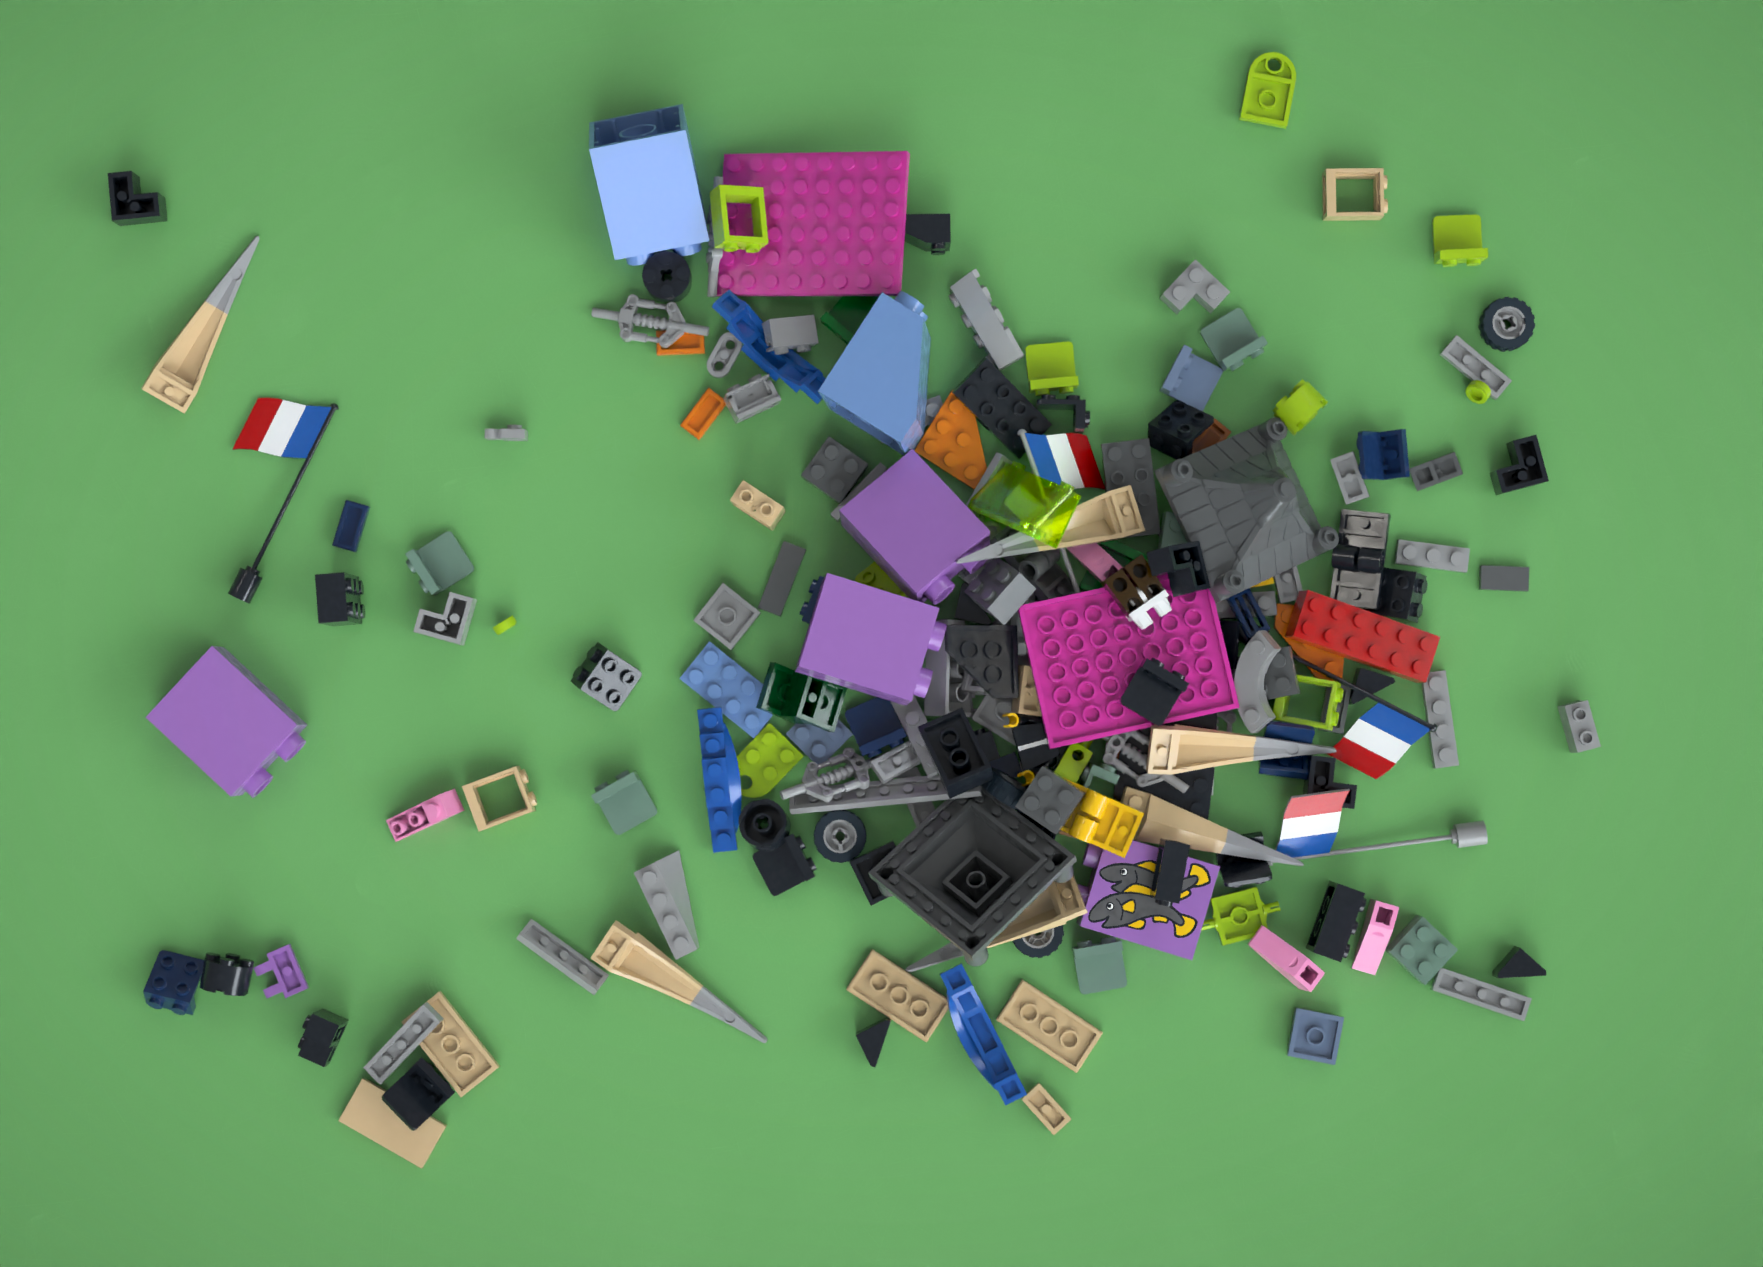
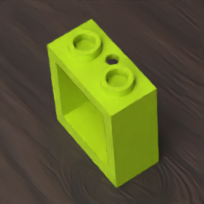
M718 185L709 192L715 248L724 249L725 252H734L741 249L746 250L747 253H756L769 243L763 187ZM726 202L751 204L754 237L729 235Z
M1297 675L1298 682L1331 688L1325 723L1287 716L1290 696L1275 698L1273 713L1276 718L1274 720L1332 731L1333 726H1337L1339 720V712H1336L1338 702L1341 703L1344 689L1341 688V683Z

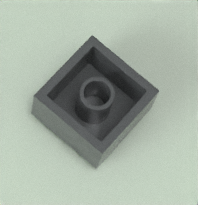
M829 436L801 474V477L840 504L866 471L868 463Z
M993 558L986 564L981 573L971 581L964 593L981 609L1005 625L1036 588L1009 564L1000 558Z
M1042 766L1015 807L1054 834H1059L1085 795V792L1048 767Z

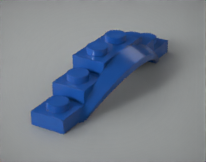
M728 290L714 302L712 308L729 323L726 329L744 344L741 350L764 372L769 374L775 382L781 378L796 393L801 389L816 404L823 400L818 392L826 379L822 372L792 349L789 350V353L775 355L774 351L766 352V349L771 346H767L765 342L764 329L762 328V323L764 322L745 301L740 300L733 292Z
M722 707L698 709L702 769L713 853L734 851L738 849L736 832L739 827V815L741 813V779L736 752L727 726L723 722Z
M962 963L940 973L947 988L948 1008L955 1030L965 1051L978 1071L999 1092L1005 1106L1026 1096L1027 1093Z

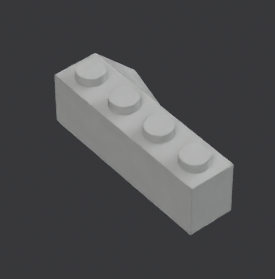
M974 269L950 287L951 294L948 296L955 308L959 306L963 313L961 319L965 326L973 329L975 333L973 339L979 349L983 347L986 351L987 356L985 358L1001 371L1022 359L1024 354L1009 327H1004V319L999 309L995 305H991L992 299L987 287H984V285L980 286L977 278L980 275L977 269Z
M936 619V621L947 625H965L964 620ZM944 635L938 652L927 649L926 668L933 670V674L925 696L924 716H943L963 708L967 717H973L977 710L973 709L972 702L975 694L961 690L965 670L945 651Z
M678 850L634 872L675 960L699 948L681 855Z

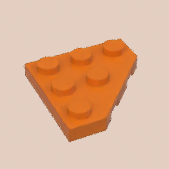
M951 391L914 451L974 490L987 469L975 415Z
M1277 603V615L1274 616L1273 628L1291 646L1292 651L1308 662L1342 678L1344 657L1284 637L1294 605ZM1306 666L1315 678L1335 681Z

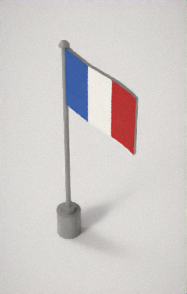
M1025 429L1018 431L1017 435L1021 436L1049 518L1053 517V513L1044 489L1064 491L1096 488L1105 490L1086 435L1078 433L1039 435L1026 433ZM1060 548L1075 593H1080L1065 548Z
M1348 788L1291 796L1283 813L1280 837L1275 850L1296 860L1442 840H1451V843L1456 844L1457 848L1485 845L1488 842L1486 825L1482 820L1454 824L1453 829L1450 830V835L1331 850L1338 832L1342 806L1350 791ZM1267 861V862H1268V865H1270V866H1273L1272 863H1277V862Z

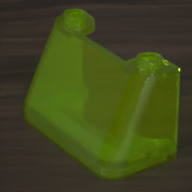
M1013 461L1012 464L1006 463L970 499L967 506L969 509L1057 549L1081 495L1073 492L1074 486L1063 481L1058 485L1025 471L1026 466Z

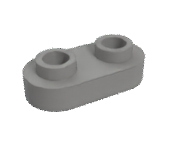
M727 332L719 338L707 360V370L715 378L727 376L741 352L742 342L731 332ZM732 341L735 343V347L727 349L726 344ZM718 362L723 363V369L716 370L715 364Z

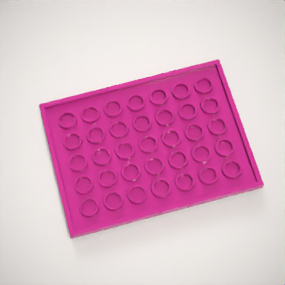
M908 151L724 154L723 185L763 187L769 243L756 253H747L746 250L741 249L734 252H725L723 249V256L720 259L718 268L717 296H722L728 290L736 296H880L882 292L888 296H897L902 289L910 153ZM726 202L729 235L754 237L751 204Z
M1168 574L1157 576L1164 590L1169 594L1166 598L1172 610L1159 617L1153 607L1146 612L1153 623L1143 630L1134 621H1128L1126 615L1104 588L1022 605L1018 609V614L1049 749L1145 729L1154 725L1120 703V698L1142 661L1147 658L1149 660L1155 658L1164 664V669L1171 673L1173 670L1179 672L1186 677L1184 681L1189 683L1186 691L1179 695L1163 724L1240 708L1216 604L1210 590L1206 589L1173 597Z

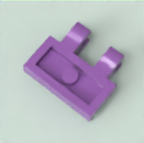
M291 944L267 953L269 961L253 967L257 976L273 970L279 982L263 989L266 998L281 992L287 998L309 988Z

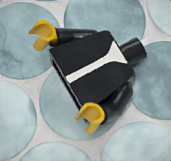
M1005 713L1002 717L1007 716L1009 724L1003 725V727L1011 728L1023 769V772L1017 774V777L1024 776L1026 778V783L1022 784V787L1031 784L1042 766L1051 769L1056 764V757L1060 755L1058 748L1049 749L1042 716Z

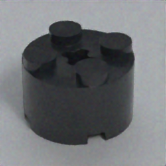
M664 250L654 254L644 265L642 273L643 282L647 291L655 300L661 303L678 302L687 296L692 286V274L683 257L677 253ZM671 273L672 280L666 279L664 281L663 275Z
M770 799L748 803L739 815V829L742 837L757 850L775 851L786 842L784 838L790 834L791 823L787 814L779 804ZM762 822L769 824L767 828H762L760 825Z
M207 952L203 964L200 988L216 993V990L224 992V995L245 996L248 994L254 961L240 959V955L226 953L225 957H220V954Z

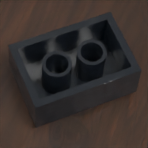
M345 572L316 574L318 623L329 626L362 624V619L365 618V606L361 604L360 595H363L364 587L362 580H359V576Z
M1329 880L1306 949L1339 962L1342 961V958H1346L1350 950V944H1348L1350 935H1354L1358 927L1357 915L1364 910L1366 905L1365 893Z

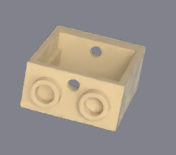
M1325 169L1322 173L1323 221L1381 220L1384 213L1388 211V200L1384 199V190L1387 189L1388 179L1387 175H1384V169ZM1336 179H1373L1374 212H1336Z
M744 480L730 499L733 506L771 531L775 529L786 512L782 505Z
M515 766L462 786L478 832L536 811L535 805H537V800L533 791L529 792L526 785L529 782V778L525 769L521 770L520 766ZM514 774L526 808L489 821L477 788Z

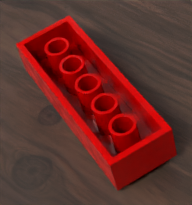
M1310 590L1299 591L1284 636L1415 683H1426L1440 640V636Z

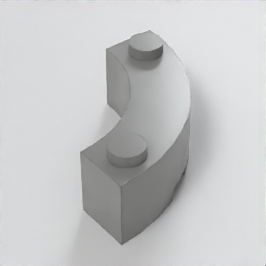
M1259 630L1250 639L1241 653L1235 671L1234 686L1240 707L1237 709L1251 734L1260 732L1270 721L1276 718L1267 701L1266 691L1264 690V678L1271 661L1282 648L1266 630Z

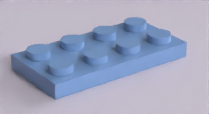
M710 641L679 678L714 707H722V713L753 738L758 735L773 716L756 708L763 684Z

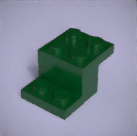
M770 662L756 708L794 724H811L825 731L835 732L848 688L795 672V670L776 662Z

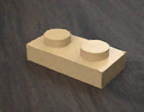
M1039 1082L1027 1092L1026 1096L1021 1098L1053 1135L1071 1120V1117Z

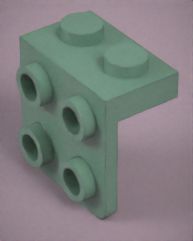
M1240 308L1234 309L1204 327L1200 332L1223 372L1229 368L1231 371H1234L1244 365L1242 360L1249 356L1254 359L1265 352L1263 348L1268 344L1264 336L1258 337Z
M450 531L443 533L419 550L412 549L405 554L408 558L406 561L407 566L412 573H418L421 578L418 582L426 594L430 592V594L436 596L474 571L473 564Z
M1089 762L1079 777L1081 780L1080 785L1089 788L1093 776L1117 784L1120 775L1115 773L1116 768L1100 762L1099 766Z
M626 770L615 776L616 782L608 785L607 781L594 788L596 793L591 795L595 804L598 803L614 833L617 835L623 834L657 814V808L636 771L629 773Z
M1109 936L1101 938V942L1092 943L1091 940L1077 942V946L1072 947L1079 990L1082 994L1123 988L1127 985L1122 956L1123 946L1120 939Z

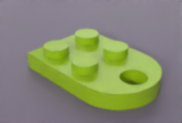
M1268 52L1260 55L1253 61L1247 75L1239 120L1287 128L1296 82V70L1288 57L1277 52ZM1272 59L1277 60L1280 63V69L1278 71L1270 70L1268 68V61Z
M771 723L737 756L740 777L747 775L752 779V785L749 789L741 788V795L757 798L767 794L804 757Z

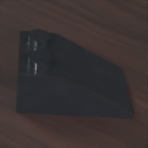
M906 214L905 242L926 252L931 251V255H944L945 251H950V214Z
M963 708L918 726V730L949 799L994 780L989 761Z

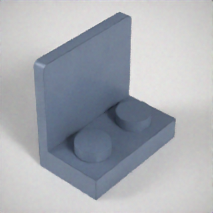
M1183 345L1159 391L1203 411L1223 373V369L1192 354L1191 351L1193 349Z

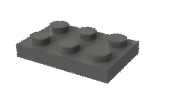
M1291 646L1282 647L1269 665L1264 678V690L1266 691L1267 700L1300 694ZM1231 669L1233 681L1236 669Z

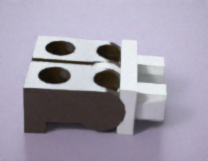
M1143 555L1138 556L1101 582L1104 589L1109 592L1121 611L1126 615L1128 621H1134L1141 630L1153 623L1146 612L1153 607L1159 617L1172 610L1166 598L1169 594L1164 590L1157 576H1152L1149 564Z

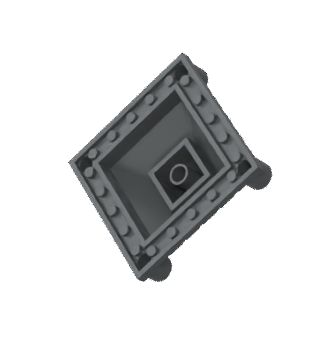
M1271 418L1260 425L1182 459H1177L1154 471L1187 543L1200 542L1211 587L1209 590L1215 603L1330 551L1338 545L1339 537L1335 529L1329 526L1321 528L1295 470L1291 466L1288 455L1283 449L1281 440L1286 437L1288 429L1280 418Z
M982 786V796L945 800L869 872L870 878L877 883L879 891L884 896H895L915 914L920 916L931 927L959 948L963 953L965 961L971 966H980L987 961L989 955L987 946L1043 893L1053 881L1057 883L1069 881L1074 874L1073 864L1077 861L1074 854L1015 809L995 798Z

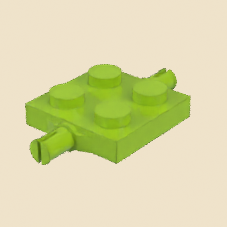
M1256 886L1212 897L1210 899L1213 910L1212 918L1204 920V926H1202L1201 931L1215 927L1219 933L1222 946L1251 939L1261 925L1268 929L1266 923L1267 914L1281 911L1279 902L1276 901L1264 905Z

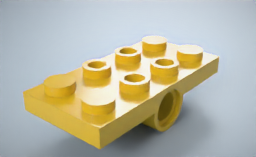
M1066 779L1085 792V795L1061 830L1079 840L1096 845L1125 858L1144 812Z

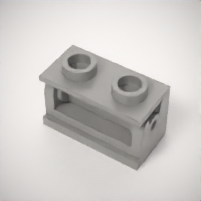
M814 315L774 318L762 323L766 345L771 346L766 349V352L774 351L775 355L789 353L791 349H797L798 353L811 351V347L819 343Z
M761 374L755 375L748 380V384L743 386L736 384L727 389L728 393L725 394L723 399L735 424L780 403L782 399L778 395L772 381L768 380L769 374L763 377Z
M1579 700L1557 706L1570 753H1579L1601 747L1588 700Z

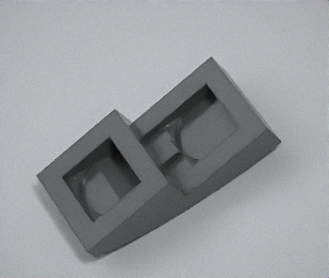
M1455 452L1409 469L1417 491L1463 474Z

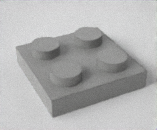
M722 583L693 621L732 650L761 612Z

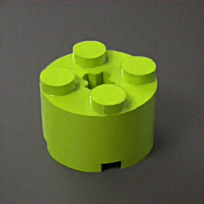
M1303 379L1294 386L1293 391L1289 394L1290 397L1288 398L1285 395L1272 410L1275 413L1273 416L1280 418L1294 436L1318 414L1320 408L1323 409L1328 403L1308 381L1305 382Z

